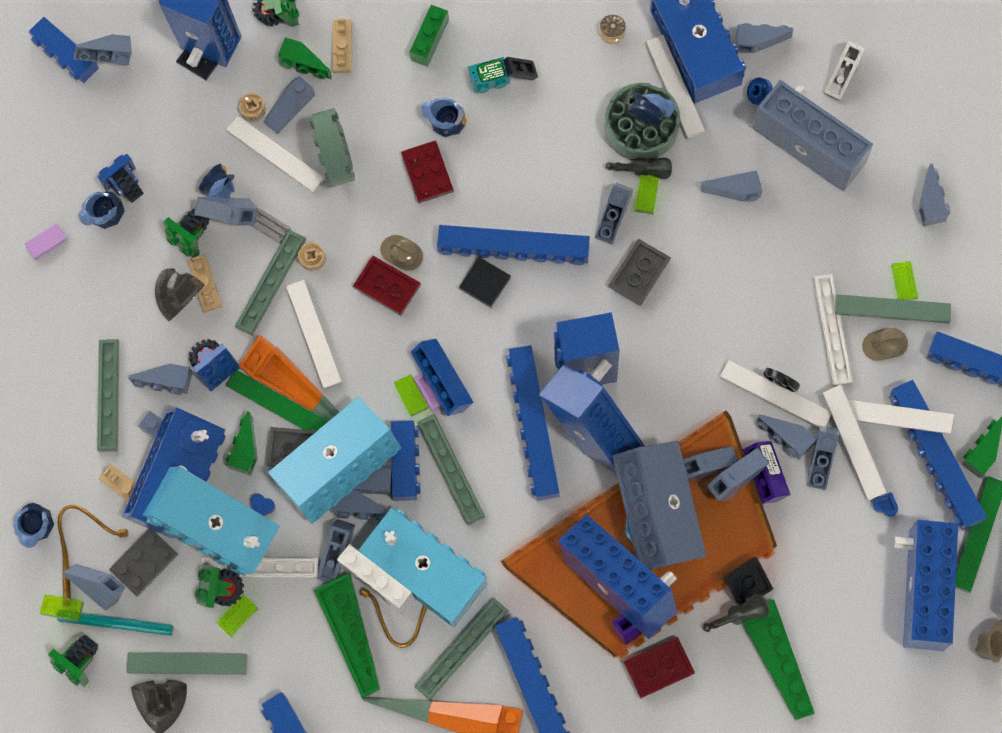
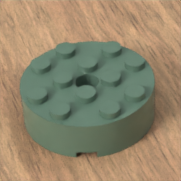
M634 83L623 87L610 99L605 113V132L611 146L621 155L633 160L637 158L651 160L665 154L677 139L680 125L679 107L672 95L662 87L658 88L651 85V83ZM637 93L641 95L657 94L675 103V109L671 116L665 117L660 115V125H648L639 122L627 113V107L635 102L633 95Z
M335 108L314 113L312 118H309L311 127L315 130L316 134L313 136L315 147L320 149V154H318L320 165L325 166L327 184H331L333 187L355 181V174L351 172L353 171V164Z

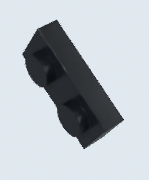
M506 57L503 60L508 77L527 80L538 78L532 60Z

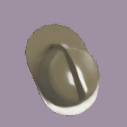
M391 235L381 244L380 251L383 258L403 270H414L422 263L423 252L421 248L403 236Z
M896 328L874 331L868 334L862 343L864 354L869 359L875 361L901 356L908 348L906 335Z
M1002 620L998 621L991 630L984 631L979 635L978 644L975 648L977 654L990 658L994 663L999 662L1002 657Z

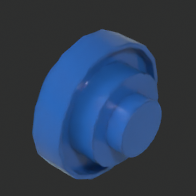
M761 77L753 79L747 88L749 101L760 105L773 89L771 82Z

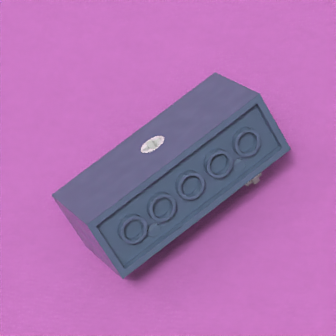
M779 80L757 107L753 128L845 191L866 164L873 143L806 98L804 95L807 91L802 85H798L793 89L782 80Z
M678 440L638 447L612 455L637 559L649 570L707 557Z

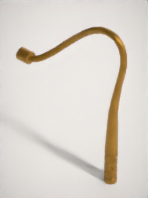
M65 506L59 512L57 521L62 546L63 572L69 569L68 552L61 524L62 516L66 510H80L104 530L120 538L127 537L128 530L113 531L81 506ZM64 575L63 607H71V582Z
M362 589L360 595L366 598L370 597L373 600L388 640L399 648L410 646L419 634L427 607L422 606L418 624L411 640L400 644L390 636L375 596L369 590Z

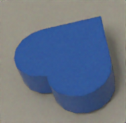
M892 492L877 497L873 501L872 507L874 511L878 513L883 512L887 517H893L898 512V505Z
M255 494L251 497L252 509L259 514L265 516L275 510L273 500L264 498L262 494Z

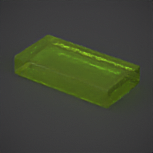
M641 175L635 212L654 214L659 177Z
M911 261L892 264L891 269L897 298L902 300L917 299L918 294Z
M411 374L394 382L411 417L428 409Z
M45 594L40 614L79 622L84 602Z
M243 595L216 623L232 637L259 609Z

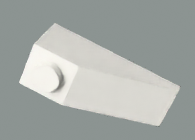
M848 41L824 93L839 100L842 99L867 48Z

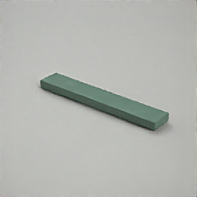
M288 230L235 327L253 336L296 259L298 252L306 241L304 236Z
M837 294L835 296V315L949 324L951 322V303Z
M107 339L99 340L97 451L115 452L118 451L119 340Z
M434 414L417 422L467 525L485 518L436 415Z
M493 598L419 681L415 688L430 701L509 610Z
M128 653V674L246 675L247 671L246 654Z

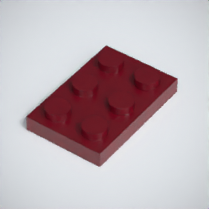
M436 140L401 151L418 203L454 192Z
M372 256L354 283L353 288L402 316L420 288L421 283L379 258Z
M678 637L624 661V665L640 699L695 674Z

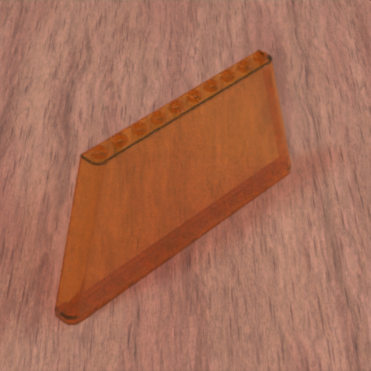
M727 410L679 441L683 460L729 446H733L738 461L745 457L733 420ZM725 470L689 483L707 557L651 570L659 578L668 571L672 572L677 578L669 586L672 589L677 613L665 623L668 626L678 620L677 616L684 613L686 615L695 609L693 605L699 601L702 604L710 599L711 596L709 594L715 590L718 593L726 588L723 576L754 556L758 560L762 558L767 560L775 554L774 550L777 544L754 479L729 501H718L707 487ZM618 482L503 559L501 564L506 571L610 656L622 659L629 654L628 650L633 646L638 648L644 644L646 636L640 634L624 645L614 632L611 623L621 614L566 565L558 540L587 514L637 558L634 544L626 536L627 515ZM660 628L652 637L659 634L662 629Z

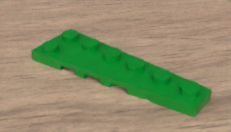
M348 573L314 591L362 698H365L381 690L352 577Z
M775 600L767 601L769 613L766 617L758 618V620L749 618L747 622L742 624L753 641L757 652H759L764 665L771 674L793 718L798 720L813 715L815 712Z

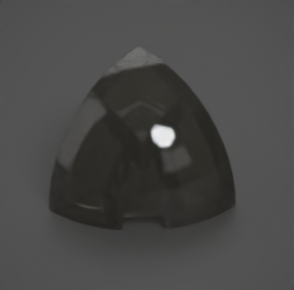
M174 268L162 270L155 284V298L162 315L168 321L172 320L197 295L205 284L187 272L181 275Z
M154 680L131 687L138 711L154 732H165L181 714L187 696L186 683L167 680L163 684H155Z

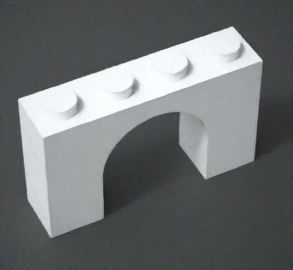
M350 544L337 559L342 569L355 579L360 578L372 587L400 614L404 615L415 601L411 591Z

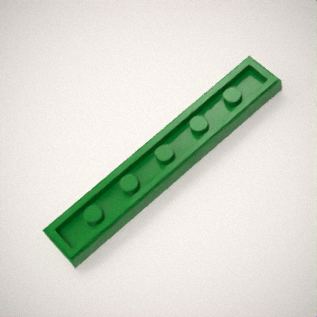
M236 370L226 385L231 390L302 430L318 431L328 423L327 420Z
M990 476L987 477L979 500L987 517L984 522L970 528L956 569L955 588L968 593L972 591L1002 500L1001 480Z

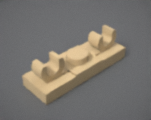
M338 18L333 20V73H351L352 20Z
M206 255L187 260L204 313L221 308L222 304Z
M112 464L99 478L100 481L128 502L136 484L133 480Z

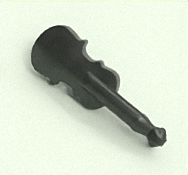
M656 157L651 160L637 158L633 164L608 162L606 169L633 171L638 176L653 175L655 178L667 179L672 173V162L666 157Z
M761 594L746 597V603H738L735 606H731L728 610V615L713 620L709 624L704 623L703 630L710 632L711 629H716L730 622L740 625L743 622H747L749 618L758 620V618L766 617L769 613V604Z

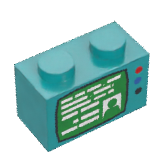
M504 57L468 66L474 93H485L489 89L503 88L510 84V77L507 76L505 71Z

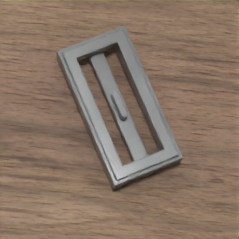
M259 208L255 223L250 226L281 244L291 228ZM261 216L265 217V218L268 219L269 221H271V222H273L274 224L278 225L279 227H281V228L284 229L285 231L283 232L282 230L278 229V228L275 227L274 225H272V224H270L269 222L265 221L264 219L261 218ZM257 221L280 234V238L256 224Z

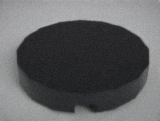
M766 368L763 373L766 379L774 381L791 392L798 391L800 387L797 381L777 370Z

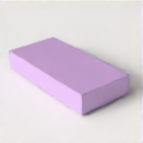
M55 224L25 243L34 259L37 260L67 241V238L59 226Z
M423 373L413 378L430 410L434 412L441 408V404Z

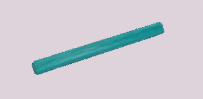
M59 611L57 614L59 622L168 636L173 634V626L170 624Z

